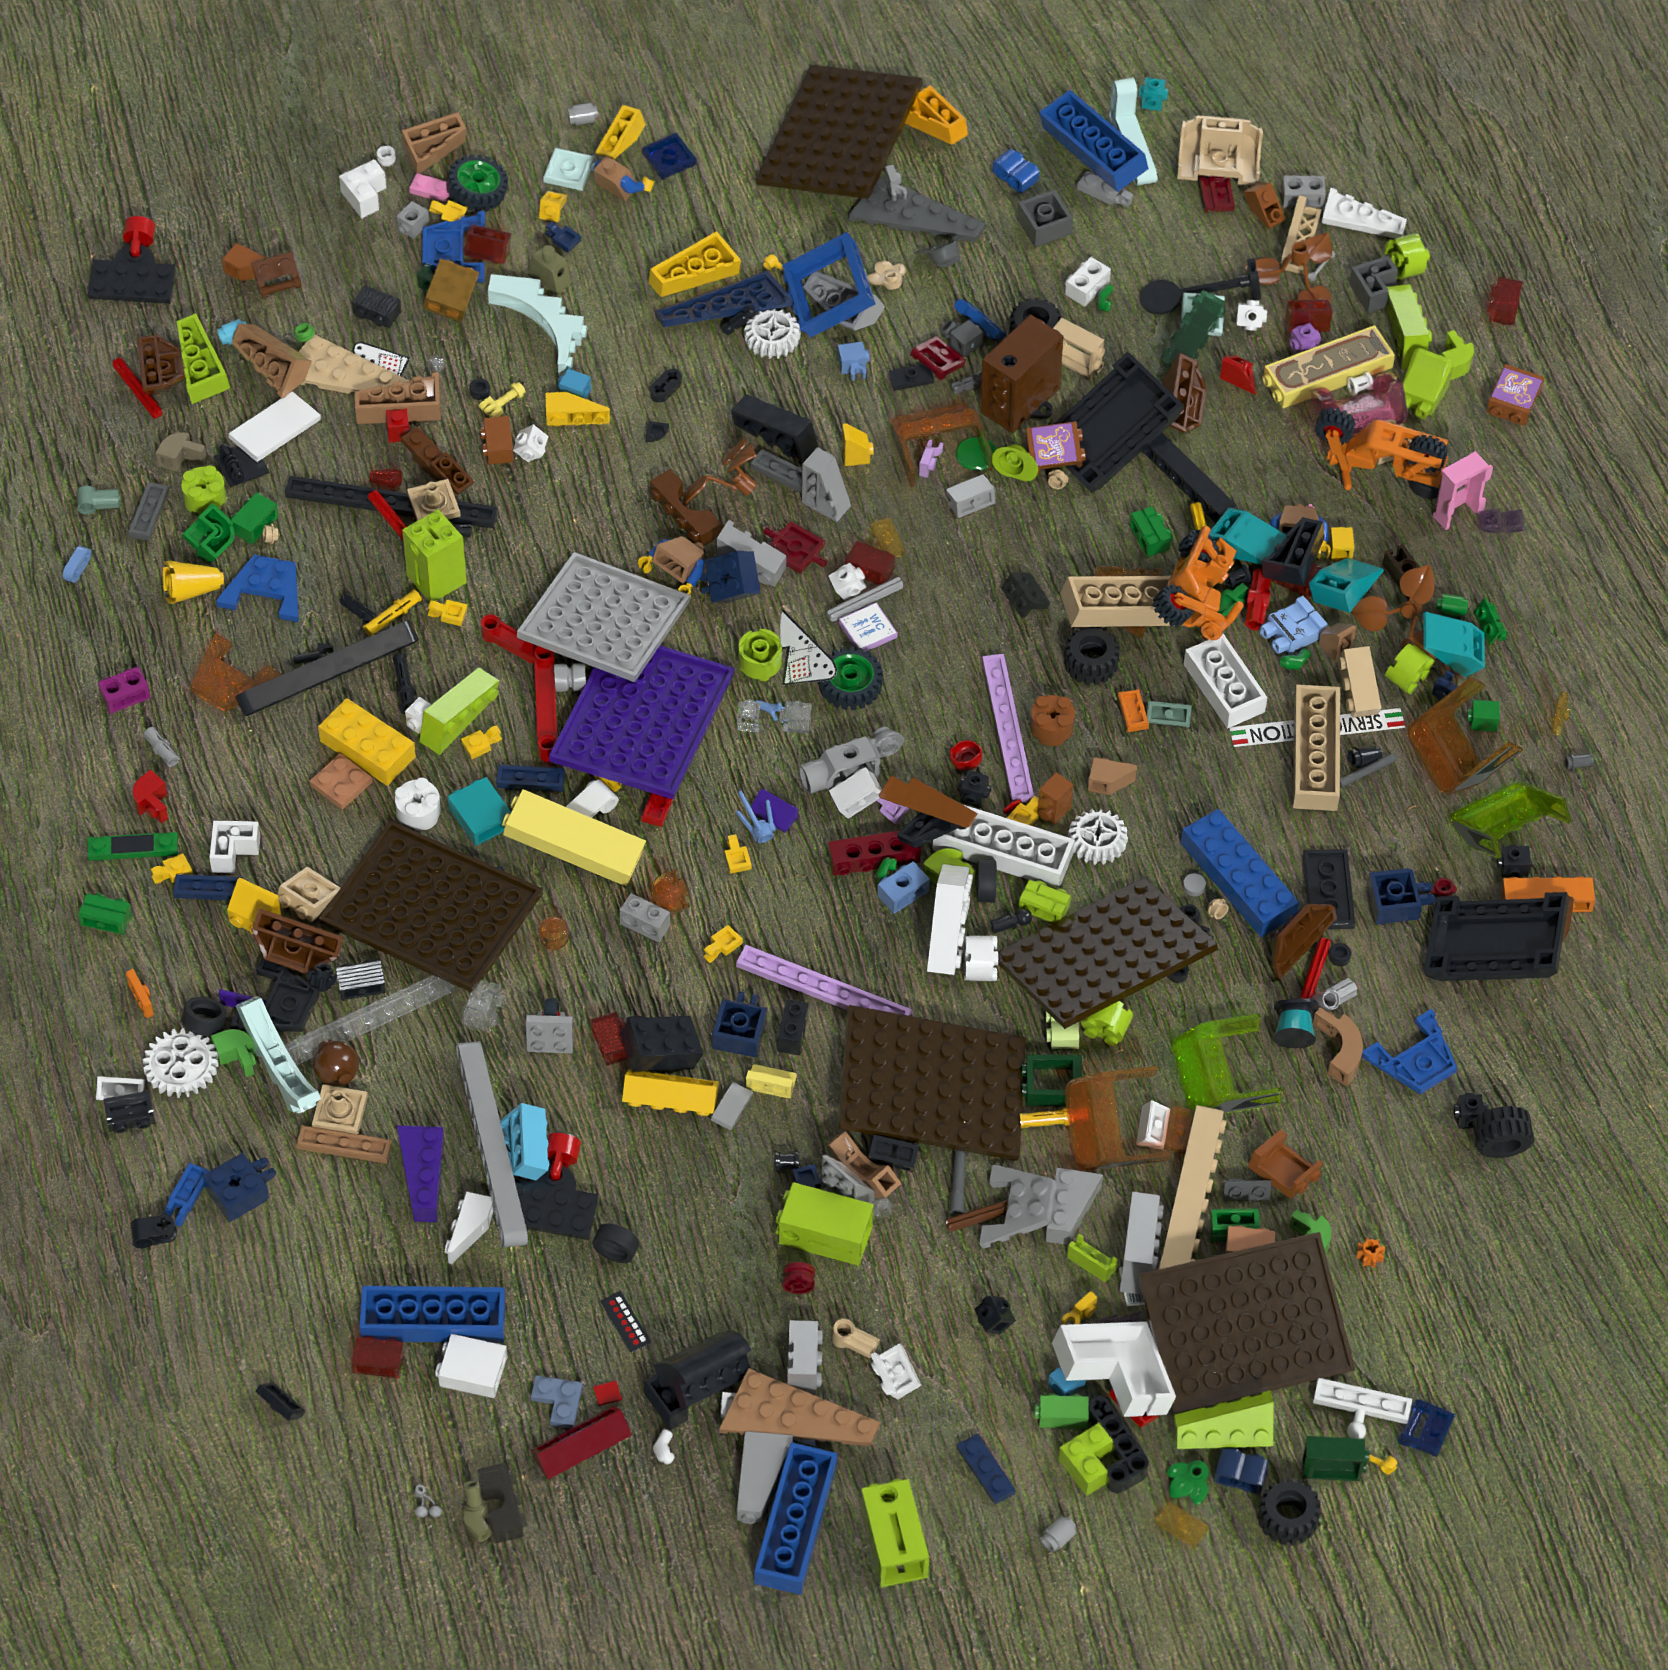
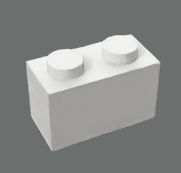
M866 767L857 770L851 777L837 783L834 788L829 790L838 810L848 819L880 799L879 794L882 791L875 775Z

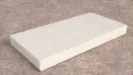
M292 391L285 398H281L230 432L229 439L258 462L320 421L321 415Z

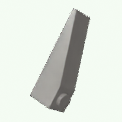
M817 271L810 275L803 286L826 311L859 295L857 287ZM873 294L876 305L839 324L854 331L873 325L885 306Z

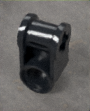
M162 1214L148 1218H137L131 1221L133 1246L136 1248H147L174 1241L177 1237V1229L174 1226L173 1218L170 1215Z

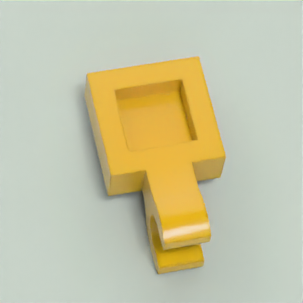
M433 200L429 211L441 214L440 221H448L450 223L460 220L462 216H465L467 207L449 200L447 205Z
M446 600L445 604L430 601L428 616L434 618L441 616V622L462 627L468 605L451 600Z
M496 725L489 728L485 734L479 730L462 738L461 742L470 758L474 759L491 751L490 745L502 740L500 736L501 731Z
M1034 796L1026 806L1020 803L1007 819L1032 826L1038 819L1039 798Z
M736 834L727 836L729 850H725L724 855L729 873L751 870L752 864L747 847H739Z
M184 854L163 861V867L156 866L151 869L153 874L151 878L155 884L168 878L174 883L176 874L193 875L192 868Z
M727 925L711 937L712 944L704 949V952L707 954L703 958L711 963L721 952L727 956L743 944V938Z
M1090 1291L1074 1305V1309L1071 1312L1066 1313L1062 1317V1324L1064 1325L1068 1321L1074 1322L1073 1325L1080 1324L1085 1317L1090 1318L1097 1310V1296Z

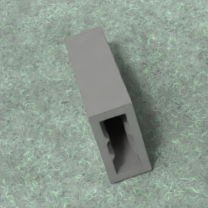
M745 1431L737 1521H742L746 1524L762 1522L781 1478L790 1444L793 1443V1435Z

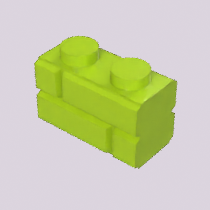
M1029 880L1020 897L1019 909L1026 908L1032 915L1055 923L1065 917L1070 907L1071 895L1063 889L1048 887L1043 881L1035 882Z

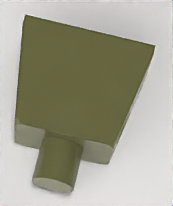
M543 246L531 257L529 276L533 279H540V283L554 294L559 295L571 284L567 261L555 252L553 246Z

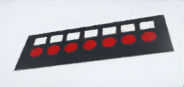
M621 1291L600 1301L630 1353L652 1343Z

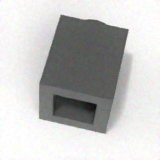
M968 320L950 332V346L964 358L982 345L983 332L979 326L974 325Z

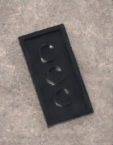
M1348 849L1303 850L1307 904H1331L1335 907L1337 919L1328 929H1355Z

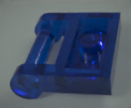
M1417 1399L1412 1406L1413 1412L1404 1432L1400 1433L1397 1441L1403 1446H1411L1438 1457L1456 1414ZM1426 1413L1429 1416L1419 1438L1413 1436V1433L1421 1415Z

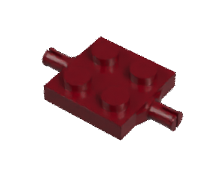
M791 521L778 532L769 526L764 529L763 534L773 539L770 546L786 555L787 567L801 574L813 562L822 568H825L828 560L818 555L825 547V540Z

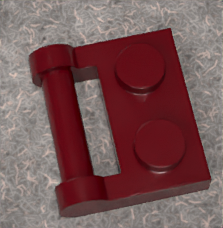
M938 336L916 346L910 353L913 359L919 360L934 372L935 377L940 381L948 374L964 367L966 363L965 358ZM924 353H926L927 355H929L933 360H935V361H936L938 364H940L942 367H939L935 362H933V361H932L929 357H927Z

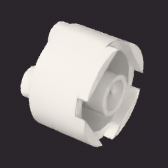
M418 778L417 780L408 781L396 789V815L402 826L415 829V831H425L437 823L441 812L439 793L436 787L429 783L427 779Z
M997 936L964 937V980L997 981V968H993V966L998 965V951H994V949H997Z

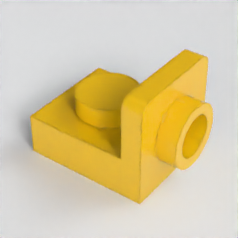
M547 191L540 201L539 218L558 222L560 220V211L567 201V195Z

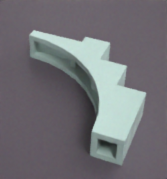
M491 274L488 288L489 304L505 306L519 311L538 323L552 339L557 350L558 377L564 376L566 371L572 369L573 366L571 353H575L576 345L581 346L582 338L587 336V325H584V317L565 315L566 307L562 306V298L544 296V288H541L540 279Z
M255 996L236 1005L247 1034L254 1042L256 1055L262 1057L272 1083L278 1085L288 1110L301 1113L316 1106V1101L321 1100L318 1091L309 1084L292 1060L271 1021L262 999Z

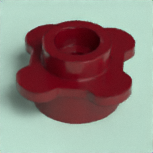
M1439 878L1435 886H1432V891L1430 892L1438 897H1448L1456 893L1457 887L1453 885L1451 880Z

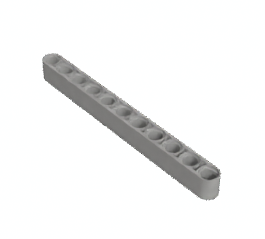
M481 1042L457 1043L458 1064L502 1246L505 1248L527 1245L526 1225Z

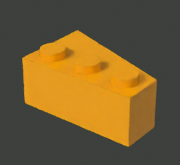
M931 85L918 93L905 124L951 145L968 135L965 118Z

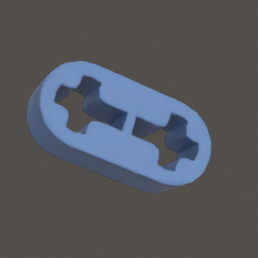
M83 546L76 548L64 568V580L72 583L77 582L90 561L91 549Z

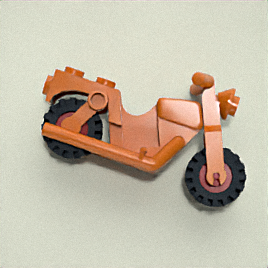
M1330 407L1329 410L1325 408L1323 411H1320L1314 430L1317 432V437L1321 436L1320 439L1322 441L1326 439V443L1330 445L1326 459L1330 461L1329 465L1340 464L1345 490H1351L1352 488L1350 476L1352 467L1374 469L1377 460L1387 456L1394 458L1393 468L1396 478L1400 476L1407 480L1439 488L1443 474L1441 471L1446 468L1448 460V440L1383 420H1374L1352 438L1356 423L1351 414L1347 415L1346 410L1341 412L1340 408L1334 410L1333 407ZM1404 438H1407V439H1411V440H1412L1409 447H1408V442H1409V441L1405 440Z
M1204 526L1201 530H1192L1179 543L1180 547L1178 549L1182 552L1167 586L1153 598V607H1156L1155 613L1160 614L1158 617L1160 619L1164 618L1163 622L1166 624L1169 622V626L1201 627L1203 640L1214 641L1220 639L1222 632L1234 622L1244 605L1241 601L1236 602L1226 618L1222 614L1217 613L1220 607L1221 593L1212 587L1218 582L1222 584L1229 575L1227 571L1234 564L1233 558L1237 550L1221 538L1217 541H1212V537L1209 535L1210 527Z

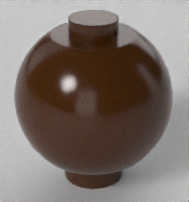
M328 1039L318 1045V1050L313 1059V1069L316 1076L323 1083L329 1086H343L356 1076L359 1069V1058L354 1048L348 1043Z

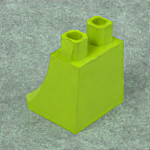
M1421 348L1415 349L1399 391L1397 409L1402 412H1407L1409 407L1416 409L1415 415L1421 419H1426L1428 415H1432L1449 388L1453 369L1452 361L1449 358Z

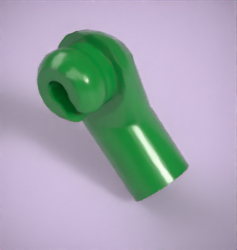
M889 857L883 859L876 872L877 885L884 877L888 876V870H896V859H889Z

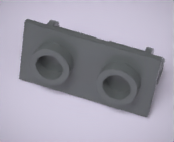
M1227 1178V1180H1223V1200H1270L1271 1180L1262 1178L1244 1181V1179Z

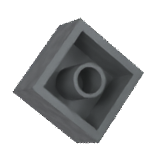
M1056 190L1018 202L1017 219L1035 247L1072 234L1073 217Z

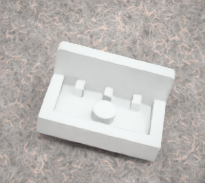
M900 1343L881 1355L875 1352L871 1354L874 1361L871 1363L872 1368L878 1376H881L883 1381L881 1387L886 1395H891L898 1400L922 1386L904 1347Z

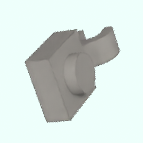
M894 165L885 166V181L891 199L896 201L897 194H901L903 199H906L907 190L899 185L901 184L900 173H896Z

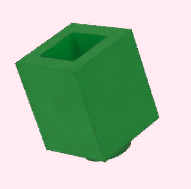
M1473 700L1472 707L1467 709V721L1471 722V730L1497 732L1500 720L1499 701Z

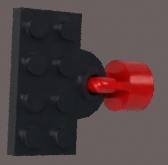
M140 215L127 218L124 224L123 240L129 245L121 248L114 260L93 259L88 288L89 299L171 304L176 266L175 264L155 263L154 255L147 248L153 244L156 228L155 223L151 219Z
M552 1132L547 1136L548 1160L552 1161L549 1164L548 1171L537 1180L524 1181L514 1179L526 1229L589 1240L599 1194L578 1191L574 1175L568 1170L569 1165L577 1163L582 1143L578 1137L570 1133Z

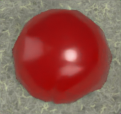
M964 740L950 748V761L958 770H974L982 761V748L974 741Z

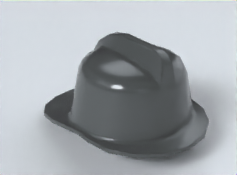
M961 238L946 244L917 250L914 254L926 253L933 264L939 267H948L960 261L961 257L957 241Z

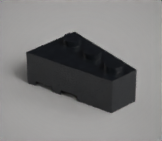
M1302 517L1286 534V539L1274 547L1273 553L1268 558L1265 557L1262 560L1263 577L1305 586L1324 540L1323 521Z

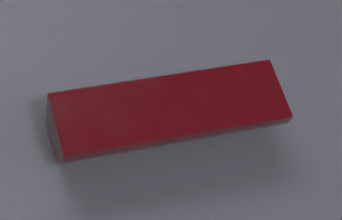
M612 1406L534 1447L530 1451L539 1469L549 1480L632 1436L622 1411Z

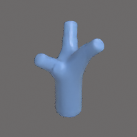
M756 700L754 708L768 712L774 721L778 720L775 712L790 711V707H783L781 703L771 704Z

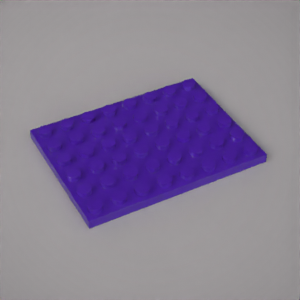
M663 646L658 647L635 682L594 667L549 755V761L674 799L735 674V668Z

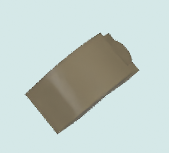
M175 433L166 437L156 451L158 466L176 472L184 459L204 465L207 460L205 446L198 442H191L189 433Z

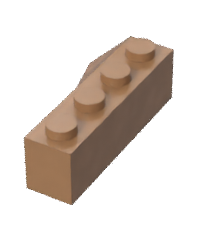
M238 324L232 344L247 360H250L255 365L254 368L258 373H262L266 377V382L278 391L277 394L281 398H285L306 379L312 360L257 325Z

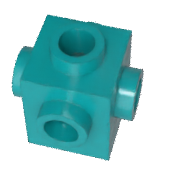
M1145 78V84L1140 85L1139 97H1142L1141 108L1161 111L1163 100L1167 101L1168 89L1165 88L1166 80Z

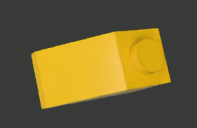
M847 423L842 424V454L845 466L870 464V455H874L873 443L868 441L867 434Z

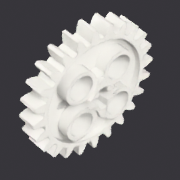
M184 1028L177 1034L176 1030L172 1029V1035L169 1036L166 1032H163L164 1039L156 1037V1044H149L151 1051H145L146 1058L143 1059L144 1073L146 1074L147 1081L152 1083V1088H159V1093L167 1090L168 1097H170L173 1092H176L177 1098H180L181 1093L185 1092L186 1096L189 1097L191 1090L198 1094V1087L206 1089L205 1081L212 1083L211 1075H217L216 1067H219L218 1055L214 1044H210L208 1037L203 1039V1036H195L192 1032L185 1034Z

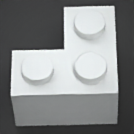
M375 159L339 176L341 193L361 218L379 210L377 193L386 189L385 172Z
M213 821L210 849L212 873H234L236 854L259 855L260 830L258 822Z

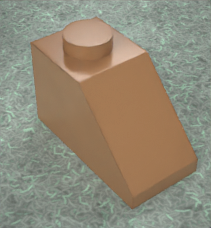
M1337 623L1332 627H1326L1321 632L1319 646L1335 663L1344 649L1353 648L1356 627L1352 624Z

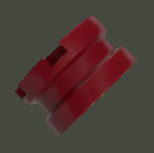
M794 1262L783 1267L784 1278L782 1279V1288L785 1291L793 1294H806L815 1289V1268L812 1265Z

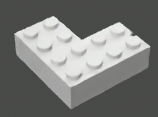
M942 865L936 889L927 972L954 975L955 969H960L963 950H959V946H963L965 928H961V924L965 925L970 905L969 893L973 875L969 874L970 867Z
M1147 1322L1060 1325L1052 1345L1066 1381L1109 1379L1124 1417L1143 1416L1145 1412L1147 1416L1167 1415L1176 1395Z

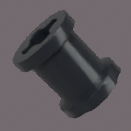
M1245 565L1240 566V569L1233 572L1227 571L1229 575L1225 583L1229 589L1233 590L1235 586L1241 583H1251V575Z
M795 1150L794 1153L775 1151L776 1171L799 1168L798 1150Z

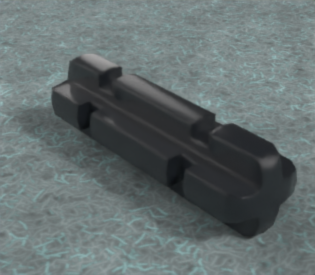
M751 305L745 307L743 311L737 313L729 319V322L727 321L721 326L722 332L726 335L732 334L748 322L749 319L756 316V309Z
M348 593L341 596L340 604L346 608L349 607L348 610L366 623H369L376 617V613L368 610L365 605L353 599Z

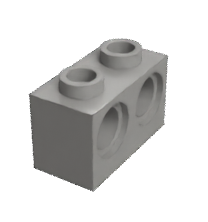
M1283 176V208H1296L1299 195L1307 197V207L1324 208L1326 195L1324 176Z
M631 893L620 908V924L656 942H660L670 927V912Z

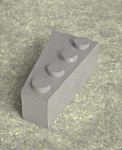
M1132 1192L1120 1292L1142 1295L1138 1274L1156 1270L1158 1257H1154L1153 1253L1158 1254L1160 1240L1155 1239V1236H1160L1162 1224L1157 1222V1219H1162L1164 1205H1159L1160 1195Z

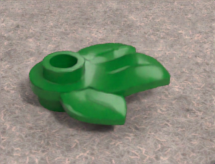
M1198 1460L1192 1461L1189 1464L1178 1462L1170 1466L1166 1471L1168 1476L1174 1479L1170 1485V1497L1181 1498L1189 1495L1196 1506L1201 1504L1209 1491L1206 1483L1209 1477L1208 1466ZM1196 1468L1201 1470V1474L1198 1476L1193 1475V1470Z

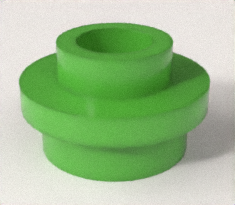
M302 323L295 328V338L299 342H307L315 335V329L309 323Z

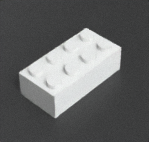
M1224 634L1218 640H1207L1186 649L1184 666L1227 729L1265 712L1267 696Z

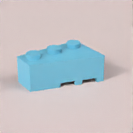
M521 1103L501 1119L500 1123L505 1135V1143L509 1149L508 1156L513 1175L537 1180L549 1168L545 1109Z

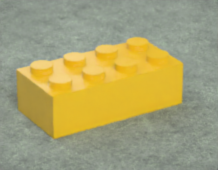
M348 698L318 726L320 742L338 754L341 753L386 786L416 757L413 741Z

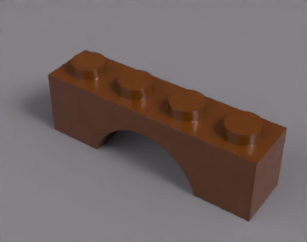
M671 469L650 481L649 494L655 502L658 501L664 512L672 516L677 526L686 531L693 543L700 542L704 547L717 539L722 531V523L710 510H691L680 502L683 496V481Z

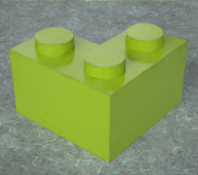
M1100 1423L1062 1445L1059 1451L1058 1460L1086 1496L1106 1484L1108 1471L1100 1460L1111 1454L1113 1440Z

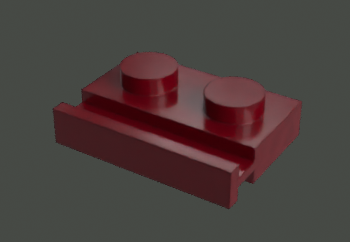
M1200 176L1199 183L1205 213H1208L1209 210H1214V212L1234 211L1235 203L1230 177L1209 176V178H1203V176Z

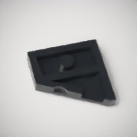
M920 812L897 836L899 841L917 848L956 830L959 826Z

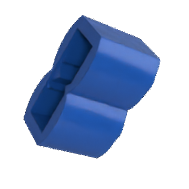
M1009 149L993 162L992 171L994 174L1007 182L1018 193L1022 194L1039 180L1038 167L1034 163L1024 160L1023 155L1013 149Z

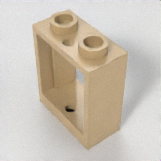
M1061 318L1053 329L1058 330L1064 336L1062 365L1092 379L1096 373L1102 370L1104 362H1102L1105 349H1103L1104 339ZM1067 342L1090 353V356L1067 345Z

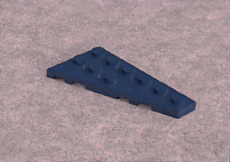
M765 271L655 310V316L663 327L735 316L748 305H751L756 309V312L793 306V301L772 275Z

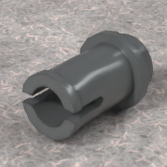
M1570 753L1568 756H1565L1564 764L1566 769L1574 771L1575 768L1593 767L1594 758L1592 753L1580 755Z

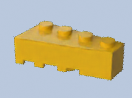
M716 231L651 268L649 284L660 297H664L737 275L740 271L741 259Z

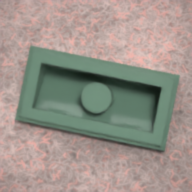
M1148 701V723L1190 727L1192 705Z

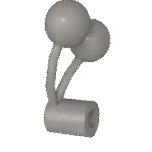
M418 1485L414 1495L418 1498L421 1497L422 1503L421 1506L416 1507L415 1515L422 1518L428 1514L427 1508L423 1506L424 1496L433 1503V1506L429 1509V1514L433 1517H439L442 1514L441 1507L437 1506L429 1496L424 1494L425 1487L423 1485Z

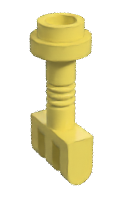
M521 383L511 384V390L496 401L489 396L479 404L481 410H484L486 415H489V418L500 417L504 414L501 408L504 404L514 397L519 399L523 397L526 391Z

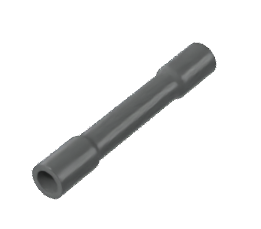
M954 1150L953 1185L950 1198V1215L952 1216L964 1213L966 1152Z

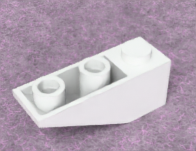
M466 1192L464 1200H460L458 1205L459 1217L458 1220L453 1221L451 1228L453 1236L451 1240H447L445 1246V1254H448V1262L450 1264L455 1262L489 1229L494 1213L491 1197Z

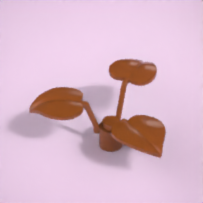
M1329 233L1314 236L1304 242L1294 243L1292 245V254H1288L1282 268H1280V263L1273 258L1256 260L1259 283L1262 285L1277 283L1280 280L1279 273H1283L1290 260H1292L1296 266H1303L1307 290L1300 292L1298 295L1300 307L1311 312L1327 311L1332 303L1331 294L1328 289L1321 285L1311 289L1307 261L1310 259L1314 263H1322L1331 258L1333 248ZM1244 265V270H1245L1246 273H1247V265Z
M742 438L722 458L721 464L723 466L731 461L727 467L728 472L733 469L738 471L732 478L733 484L711 475H702L686 490L683 497V505L687 507L688 502L705 487L709 480L730 487L733 491L739 489L745 496L749 495L755 489L757 483L743 472L739 465L757 457L754 452V446L751 443L746 445V438Z
M1429 564L1411 569L1401 577V591L1405 596L1410 597L1401 607L1386 611L1387 602L1385 599L1379 596H1368L1360 600L1353 608V616L1362 627L1369 631L1381 630L1388 622L1387 615L1401 612L1405 618L1412 619L1409 631L1410 637L1402 641L1401 648L1403 649L1412 642L1435 660L1436 657L1424 649V630L1417 631L1414 634L1415 623L1418 620L1416 615L1422 611V604L1427 603L1434 594L1435 580Z

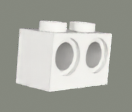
M1090 257L1086 262L1080 264L1078 270L1073 275H1069L1066 279L1065 295L1085 307L1110 282L1111 269Z

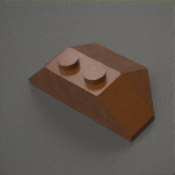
M158 334L137 338L142 386L145 395L167 392L185 379L181 349L163 340Z
M1179 353L1164 377L1162 384L1184 405L1180 416L1170 427L1186 433L1202 424L1206 387L1198 369V362Z
M1306 904L1295 914L1290 915L1286 924L1273 934L1271 950L1273 969L1277 980L1280 981L1337 919L1333 905Z
M261 908L257 910L251 929L264 960L304 974H308L309 970H313V966L317 964H328L336 960L344 939L342 936Z

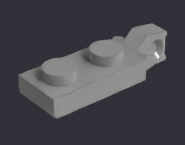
M1089 171L1084 174L1077 184L1079 191L1110 205L1119 203L1129 208L1133 202V194L1126 191L1125 188L1117 192L1098 175Z

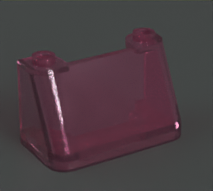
M1392 372L1382 373L1374 378V392L1334 401L1332 392L1327 388L1310 390L1318 415L1321 410L1323 411L1325 408L1329 410L1330 407H1333L1334 410L1340 408L1341 412L1346 410L1347 415H1352L1356 423L1353 435L1360 433L1374 420L1387 421L1391 419L1399 425L1408 417L1403 382Z

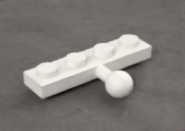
M1318 1378L1313 1403L1355 1412L1354 1421L1347 1427V1434L1350 1438H1363L1366 1434V1428L1363 1424L1365 1415L1407 1424L1412 1399Z

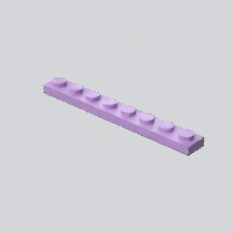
M1004 654L982 656V664L1011 801L1014 802L1021 799L1022 803H1029L1034 797L1005 657Z
M745 945L736 962V967L845 1010H847L849 1005L902 1015H911V1009L748 945Z

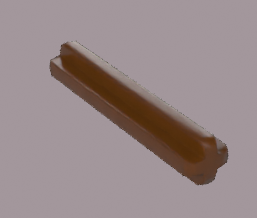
M1008 1200L947 1218L945 1220L946 1228L949 1232L1006 1215Z

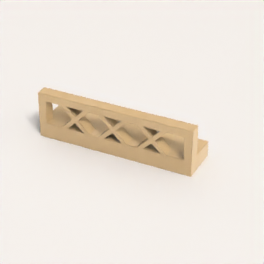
M1299 195L1282 255L1281 268L1287 260L1288 254H1292V245L1294 243L1304 242L1315 236L1321 209L1307 207V197ZM1304 213L1315 215V218L1307 221L1303 215ZM1307 228L1310 234L1303 236L1299 231ZM1290 260L1285 270L1304 274L1303 266L1290 264L1292 260Z

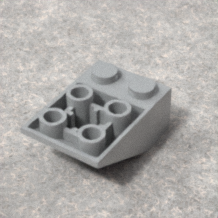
M827 1155L822 1156L821 1190L871 1204L874 1203L875 1191L842 1162Z

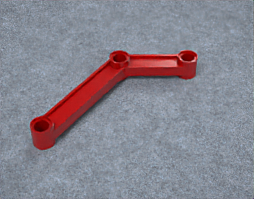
M485 615L481 620L483 640L495 643L535 666L538 756L541 761L549 763V755L557 741L554 652L517 638V630L501 622L496 615Z

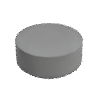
M1193 873L1185 877L1183 889L1186 894L1200 896L1205 891L1206 881L1203 876Z

